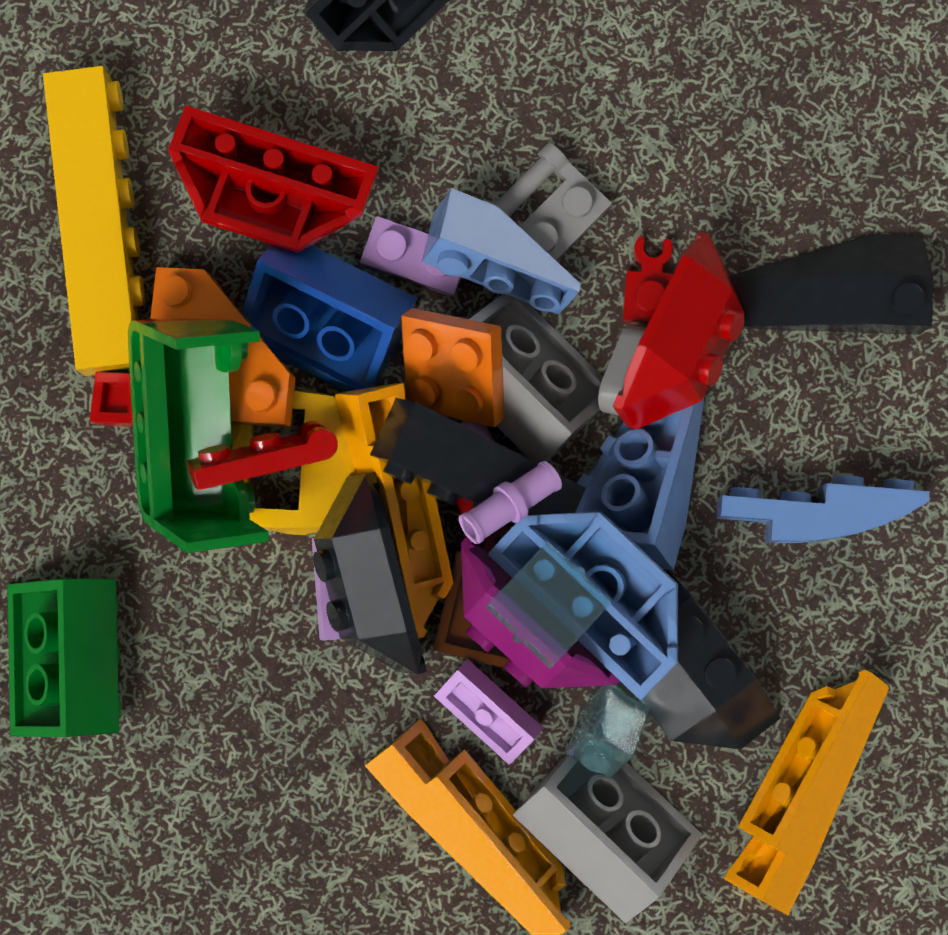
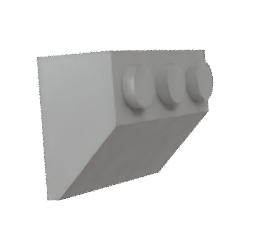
M502 294L469 319L501 326L504 420L497 427L530 460L538 464L543 461L548 462L600 411L598 395L603 376L529 303Z
M590 729L532 790L513 814L526 829L625 924L662 895L703 835L593 729Z

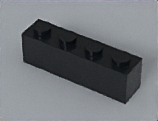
M395 398L370 453L371 456L386 463L382 471L385 474L412 485L416 477L430 484L426 492L427 494L454 506L459 498L473 505L471 509L494 495L493 490L496 486L503 482L511 484L538 464L415 401ZM559 475L562 488L528 509V515L575 513L586 488Z

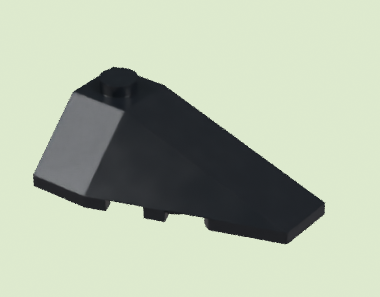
M870 234L729 275L745 313L743 329L920 335L932 327L933 273L923 236Z

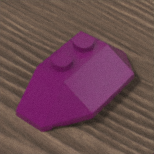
M468 537L461 542L464 617L471 623V626L465 632L487 653L494 645L510 659L503 667L525 688L532 681L541 688L618 684L620 680L506 573L478 544H474Z

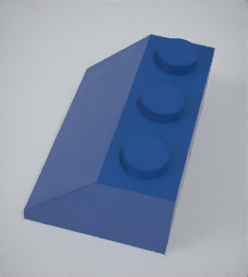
M271 244L257 261L242 313L254 328L260 331V335L265 340V343L279 359L346 392L377 387L402 339L401 315L414 308L417 298L312 245L296 253Z

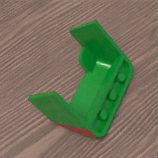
M156 318L133 320L128 328V355L138 505L143 520L186 553L269 542V532L250 520L249 513H253L255 509V495L249 482L240 480L198 491L191 481L187 460L199 457L198 451L215 445H229V449L232 450L229 372L238 371L241 361L247 359L248 343L260 342V331L233 320Z

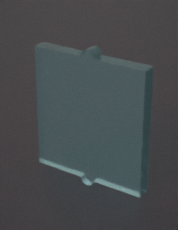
M547 542L487 604L486 608L513 633L514 642H523L551 669L612 602L584 576L585 570L582 567L575 568Z

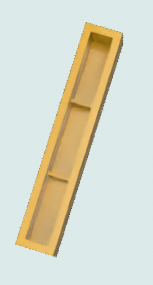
M103 66L43 73L76 371L84 376H92L96 372L115 373L129 371L128 328L131 321L139 320L138 306H145L146 296L142 277L134 276L132 257L140 256V243L136 227H128L126 209L134 208L135 201L130 178H123L121 160L129 159V147L125 130H117L115 112L123 111L124 108L119 81H112Z

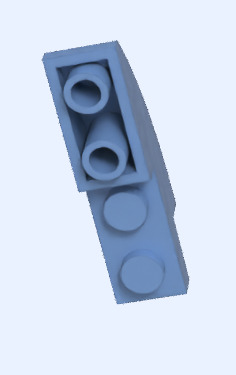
M835 475L833 476L832 483L819 486L818 503L811 502L812 494L781 492L780 500L760 498V489L733 487L730 488V496L722 495L717 498L716 519L766 523L765 543L818 542L857 534L901 518L929 502L930 491L914 490V481L887 479L883 481L882 488L863 486V477Z

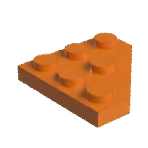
M156 267L150 319L233 320L254 328L245 315L237 309L223 292L221 286L212 275L204 269ZM261 335L260 342L248 343L247 359L241 361L238 371L229 372L231 424L290 428L296 377L279 360Z

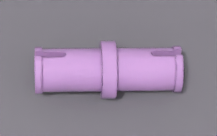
M543 461L511 484L509 482L499 484L493 490L494 495L467 513L459 516V523L463 532L474 544H480L486 537L510 521L514 523L520 522L528 516V509L562 488L559 474L550 463Z

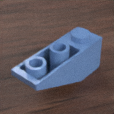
M451 188L433 213L423 254V263L438 268L444 274L459 276L485 286L486 289L493 293L506 294L529 303L535 309L544 312L560 314L579 293L581 283L498 206Z

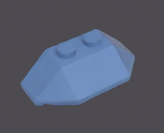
M601 511L528 515L520 522L515 523L488 553L506 573L640 700L678 662V583Z

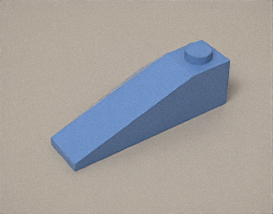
M704 398L699 403L637 430L627 427L623 422L615 436L608 435L600 447L603 454L589 475L583 473L577 484L586 489L575 513L601 511L655 563L666 570H674L686 527Z

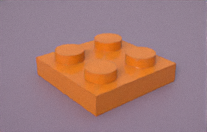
M411 308L401 315L406 399L415 401L443 416L494 428L504 420L501 326Z

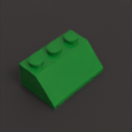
M58 579L7 584L10 736L75 737L119 733L121 701L118 696L120 650L117 645L119 600L116 595V579Z

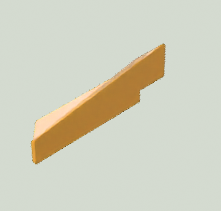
M395 383L337 393L335 400L356 474L376 473L378 489L383 500L419 639L423 638L428 631L424 628V625L438 600L446 598L454 583L437 501L435 497L426 493L430 484L416 477L412 485L393 478L382 472L386 463L370 455L395 398L405 400L404 384Z
M867 670L858 672V679L837 689L825 686L810 693L738 826L739 829L750 834L753 838L728 870L724 879L787 916L817 859L889 690L887 684Z
M420 718L365 765L399 805L531 935H561L570 928V919H566L561 913L559 891L566 885L564 867L513 816L516 811L465 749L449 761L427 725Z

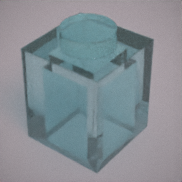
M610 685L602 686L583 706L566 754L582 762L587 769L602 773L611 778L633 757L650 708Z

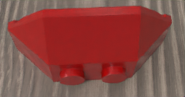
M185 105L168 148L169 155L201 222L296 253L361 217L379 171L378 166Z
M700 231L695 241L690 244L682 255L637 345L625 374L624 387L622 391H619L614 401L613 408L626 426L634 430L701 402L709 386H713L721 375L723 357L731 341H736L742 332L745 313L723 260L708 233Z

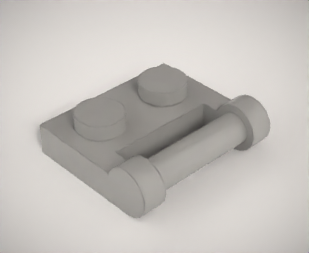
M547 143L537 153L539 159L493 205L498 206L510 217L553 172L556 173L564 182L526 219L520 228L558 261L611 208L612 203L568 161L552 143Z

